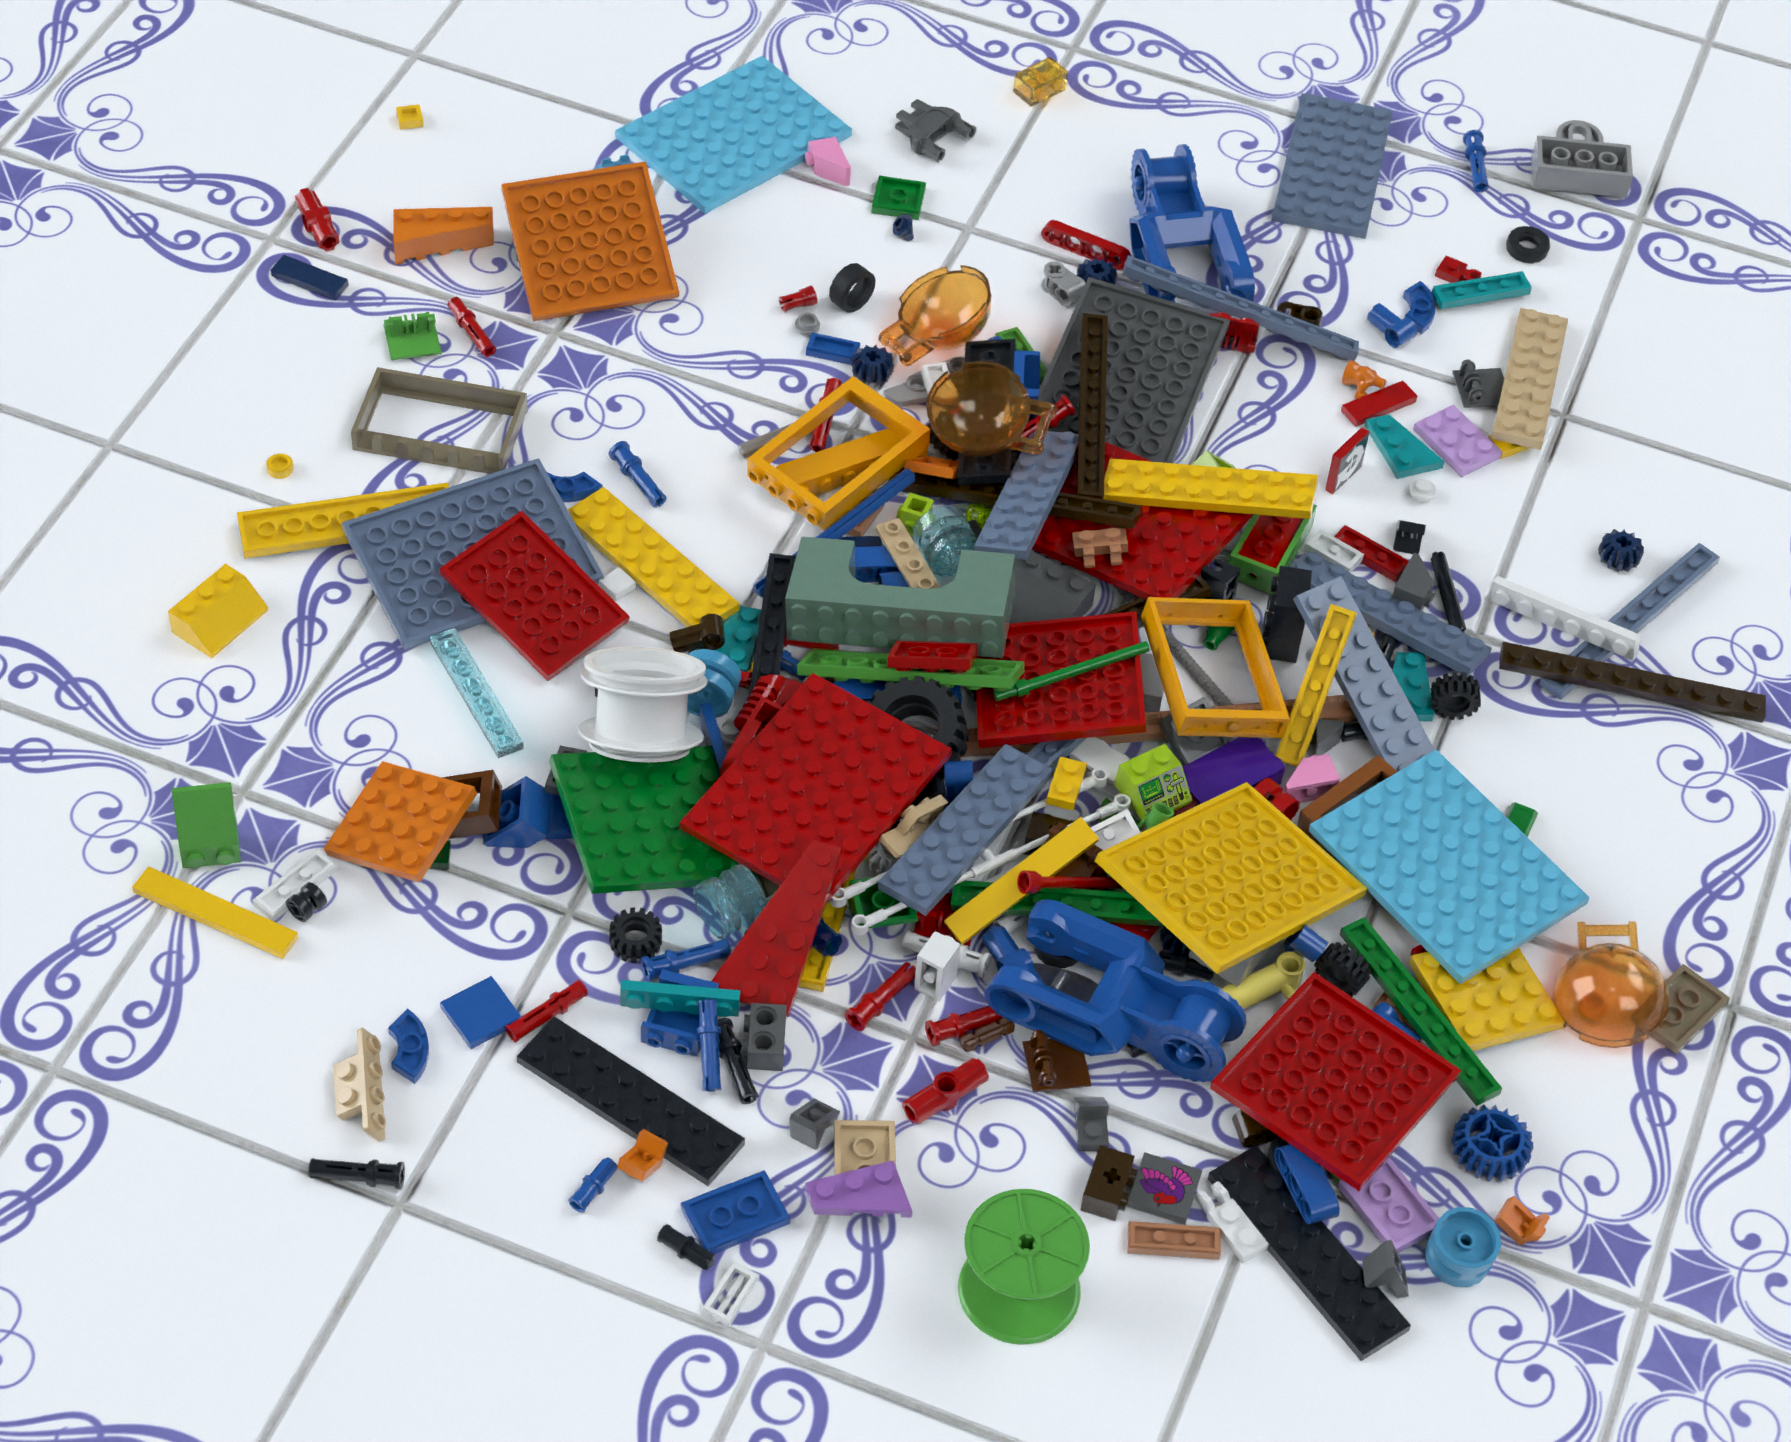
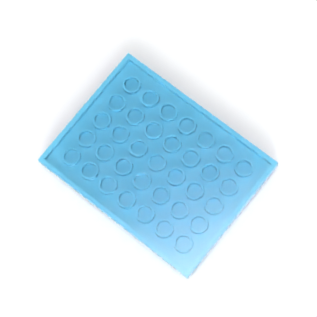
M763 56L615 130V138L643 162L646 161V164L704 214L806 161L805 152H808L809 141L836 137L840 143L852 136V128Z
M1437 749L1311 823L1309 827V832L1356 879L1368 888L1367 891L1460 985L1587 905L1590 898Z

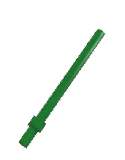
M1147 641L1029 680L1020 679L1012 689L1003 692L993 691L996 702L1013 696L1019 698L1028 695L1031 690L1149 652L1150 648Z

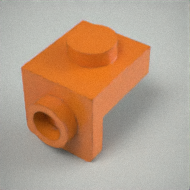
M643 1129L639 1132L635 1146L620 1157L617 1168L626 1172L630 1177L643 1182L661 1167L668 1145L667 1141Z
M1513 1196L1506 1200L1494 1221L1515 1242L1522 1245L1529 1241L1536 1242L1546 1232L1545 1225L1550 1217L1546 1213L1535 1216Z

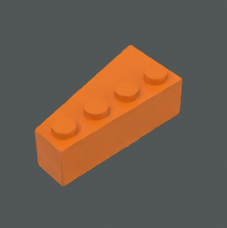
M492 207L393 209L395 265L403 264L404 259L414 257L416 261L426 259V255L440 253V256L448 255L454 249L459 248L462 251L493 246Z

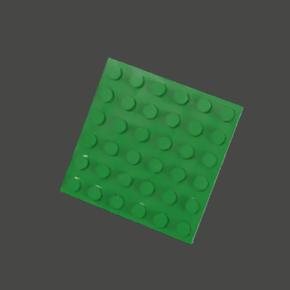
M710 746L693 747L685 757L665 762L624 761L606 757L596 752L551 754L549 760L550 767L591 894L755 882L756 872L680 829V821L719 779Z

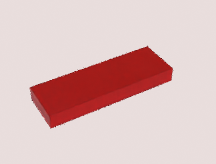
M1402 380L1343 404L1341 412L1357 427L1366 423V419L1383 416L1415 403L1418 396Z
M1344 525L1334 536L1363 553L1364 556L1361 562L1363 565L1395 583L1399 580L1409 562L1404 557L1347 525Z

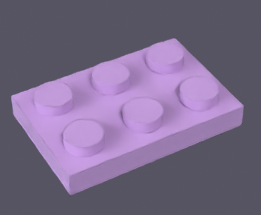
M1454 404L1414 424L1413 430L1461 477L1501 457L1502 451Z
M1390 1157L1360 1191H1357L1343 1180L1339 1181L1338 1189L1382 1243L1386 1240H1392L1398 1253L1430 1236L1439 1219Z

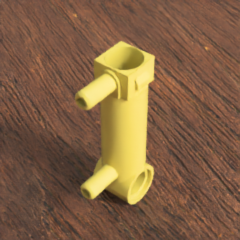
M1284 952L1278 956L1276 962L1249 974L1238 987L1230 983L1220 989L1223 992L1229 993L1233 999L1237 1000L1243 1010L1279 992L1288 1000L1301 984L1305 961L1303 957L1295 952Z

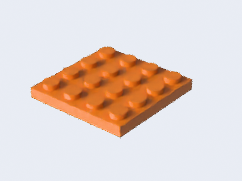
M382 761L324 847V851L327 856L420 883L478 793L474 786Z

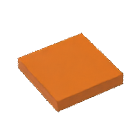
M925 455L905 461L904 469L909 468L912 472L950 479L957 478L958 461Z

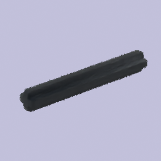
M1435 551L1432 553L1430 560L1448 624L1458 627L1461 632L1465 633L1466 625L1446 555L1443 551Z

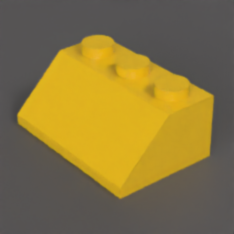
M225 563L168 611L171 632L208 657L213 658L268 611V606L247 577Z

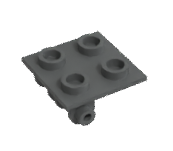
M1466 359L1462 362L1460 370L1452 371L1464 408L1498 406L1504 382L1501 368L1475 369V363L1470 359Z

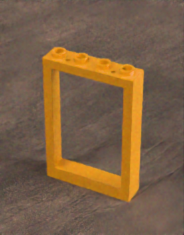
M852 376L747 458V476L753 483L762 486L773 497H777L786 503L791 510L797 511L807 518L811 524L818 526L824 531L905 466V461L915 458L929 447L930 428ZM850 402L903 439L828 500L823 502L770 463Z
M1148 597L1141 618L1178 736L1282 738L1290 717L1250 600ZM1162 625L1235 627L1262 710L1188 709Z

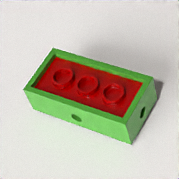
M1313 505L1311 519L1254 514L1229 558L1228 564L1241 568L1238 581L1274 594V592H1270L1272 576H1278L1280 566L1289 567L1292 565L1313 527L1317 505Z

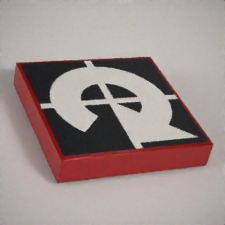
M1363 427L1360 428L1332 455L1325 487L1327 492L1333 495L1362 467L1370 431Z

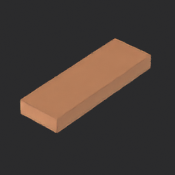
M1129 1221L1127 1253L1220 1260L1221 1229L1219 1227Z

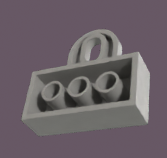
M1570 120L1562 123L1558 127L1555 137L1539 135L1536 137L1531 156L1533 188L1627 198L1633 178L1631 145L1604 142L1602 132L1595 125L1581 120ZM1573 134H1581L1585 137V140L1573 139Z

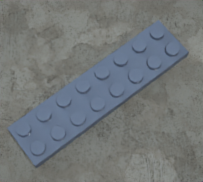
M1040 429L1030 434L1010 474V478H1008L974 545L975 551L1015 554V559L1027 560L1078 455V434H1073L1072 432H1051L1045 429Z
M1308 551L1289 566L1312 570L1310 589L1341 576L1367 624L1387 635H1391L1395 639L1459 673H1466L1467 677L1489 657L1492 647L1484 644L1482 640L1461 632L1456 626L1440 621L1433 614L1421 611L1408 601H1400L1393 598L1389 591L1380 589L1368 583L1366 579L1347 572L1342 566L1326 561L1317 553Z
M1342 577L1335 578L1293 598L1316 642L1330 604L1357 612L1334 677L1376 755H1379L1399 772L1434 751V747Z
M1005 744L878 881V889L926 916L1052 777L1053 769Z

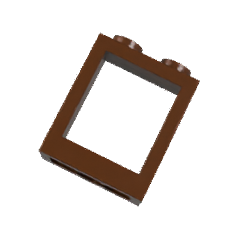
M494 770L442 777L474 786L477 793H480L478 811L465 812L448 839L498 832L502 785Z

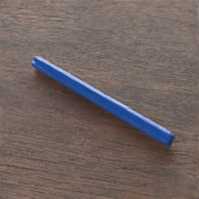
M909 468L904 469L815 538L840 539L915 481V474ZM766 575L753 585V590L759 597H763Z

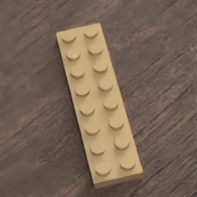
M1520 308L1491 439L1541 450L1569 318L1542 313L1533 309Z

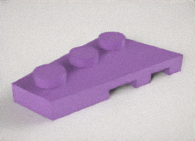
M893 1160L805 1182V1190L814 1215L852 1216L853 1213H872L873 1217H884V1214H901V1217L912 1218L913 1211Z

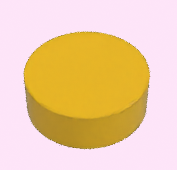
M279 453L267 459V472L271 477L283 479L292 474L293 461L290 456Z

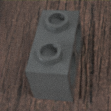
M751 1003L750 1015L744 1014L743 1032H749V1039H743L742 1057H747V1069L783 1071L787 1005Z

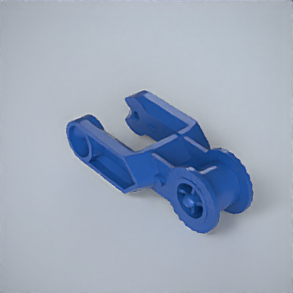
M1179 144L1175 148L1174 156L1150 158L1144 148L1136 149L1131 161V187L1135 199L1134 203L1140 215L1129 219L1133 257L1177 273L1175 268L1171 266L1166 249L1208 245L1220 278L1221 290L1253 302L1255 295L1254 273L1232 210L1204 204L1197 185L1194 156L1187 144ZM1142 282L1145 294L1175 302L1174 298L1176 296L1164 290H1156Z
M1040 900L1036 902L1029 914L1026 938L1034 947L1044 953L1054 956L1066 955L1105 972L1089 1003L1042 984L1033 974L1016 966L1001 967L993 976L984 992L988 1005L998 1015L1032 1031L1043 1030L1048 1038L1089 1056L1116 1054L1128 1043L1150 1053L1157 1063L1161 1064L1164 1069L1169 1070L1173 1075L1189 1079L1193 1082H1211L1225 1068L1226 1057L1220 1046L1222 1042L1238 1039L1242 1035L1247 1023L1246 1014L1237 1000L1233 999L1229 993L1223 992L1219 987H1214L1210 983H1203L1201 981L1188 980L1179 982L1163 975L1165 962L1145 938L1055 900Z

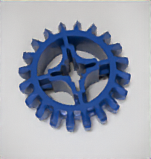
M1484 1104L1479 1110L1472 1107L1468 1114L1463 1113L1459 1121L1455 1123L1454 1133L1451 1137L1453 1154L1458 1155V1164H1466V1172L1471 1170L1476 1172V1179L1481 1175L1486 1176L1488 1182L1493 1177H1496L1500 1182L1505 1180L1506 1176L1513 1179L1517 1173L1521 1174L1527 1163L1530 1162L1531 1153L1534 1148L1531 1141L1532 1132L1526 1131L1527 1122H1518V1114L1513 1116L1508 1114V1107L1503 1112L1497 1109L1496 1104L1491 1110ZM1481 1130V1133H1477L1476 1136L1470 1137V1134H1472L1473 1132ZM1514 1149V1152L1508 1156H1503V1153H1507L1508 1150Z

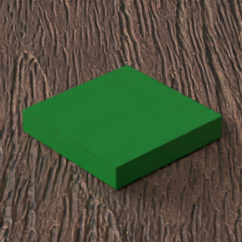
M879 175L871 213L892 217L908 214L913 220H919L926 182Z

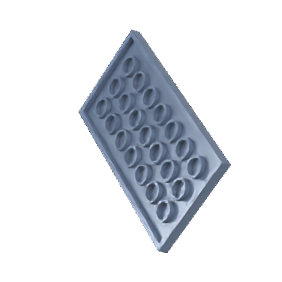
M1301 93L1271 221L1366 239L1393 110Z

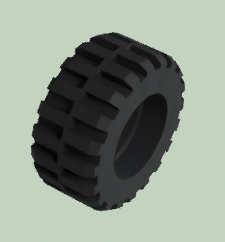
M915 676V680H908V677L899 678L900 682L893 684L891 681L885 684V689L882 692L878 689L872 695V702L867 701V703L900 721L916 715L927 716L936 720L939 723V729L933 739L952 748V755L947 761H961L960 756L965 755L969 732L961 703L957 696H953L952 690L947 686L941 687L939 681L930 679L929 682H926L924 677ZM943 765V766L940 768L939 771L943 772V777H944V765Z

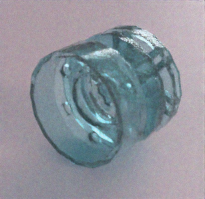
M941 506L932 509L916 522L913 529V538L924 554L929 567L936 575H956L961 550L975 551L974 545L977 538L962 511L955 506Z
M736 864L730 870L722 871L719 879L712 876L694 886L693 895L699 914L710 932L718 939H724L738 932L741 929V924L750 926L767 905L759 883L743 864Z

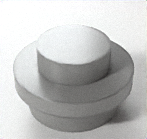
M805 312L796 319L795 329L800 334L811 335L812 332L817 333L819 331L820 322L815 314Z

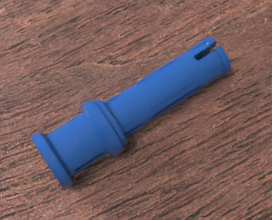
M1470 130L1463 135V143L1466 145L1465 157L1470 161L1474 190L1476 192H1484L1489 188L1484 162L1486 148L1483 146L1484 135L1479 130Z
M620 441L613 445L608 455L611 460L619 464L623 475L629 476L654 508H657V505L659 507L663 505L667 497L643 469L642 460L631 452L630 445L626 441Z
M725 938L678 952L669 949L665 951V954L648 958V956H643L641 958L642 970L647 982H652L654 978L660 976L662 969L679 973L681 969L729 957L731 947Z

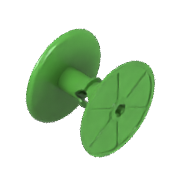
M1013 1189L988 1198L974 1211L965 1230L964 1245L967 1259L961 1269L958 1280V1295L962 1308L970 1321L978 1329L996 1340L1023 1345L1051 1339L1071 1323L1079 1308L1081 1299L1079 1277L1086 1267L1090 1253V1241L1085 1224L1077 1212L1065 1201L1043 1191Z

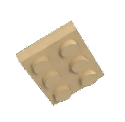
M834 1120V1175L892 1160L896 1166L895 1121Z

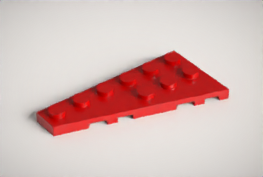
M817 840L812 841L711 982L719 983V989L740 990V1002L751 1005V1003L787 1005L786 1016H790L843 851L842 848Z

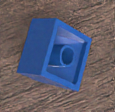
M527 776L503 789L498 832L485 833L483 845L487 847L529 848L546 838L548 834L551 793H546L545 787Z

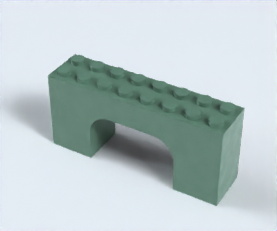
M801 537L785 597L787 640L888 649L893 648L896 640L978 643L977 656L1003 658L1015 597V554L961 550L957 574L953 581L943 587L924 589L867 584L858 581L855 569V541Z

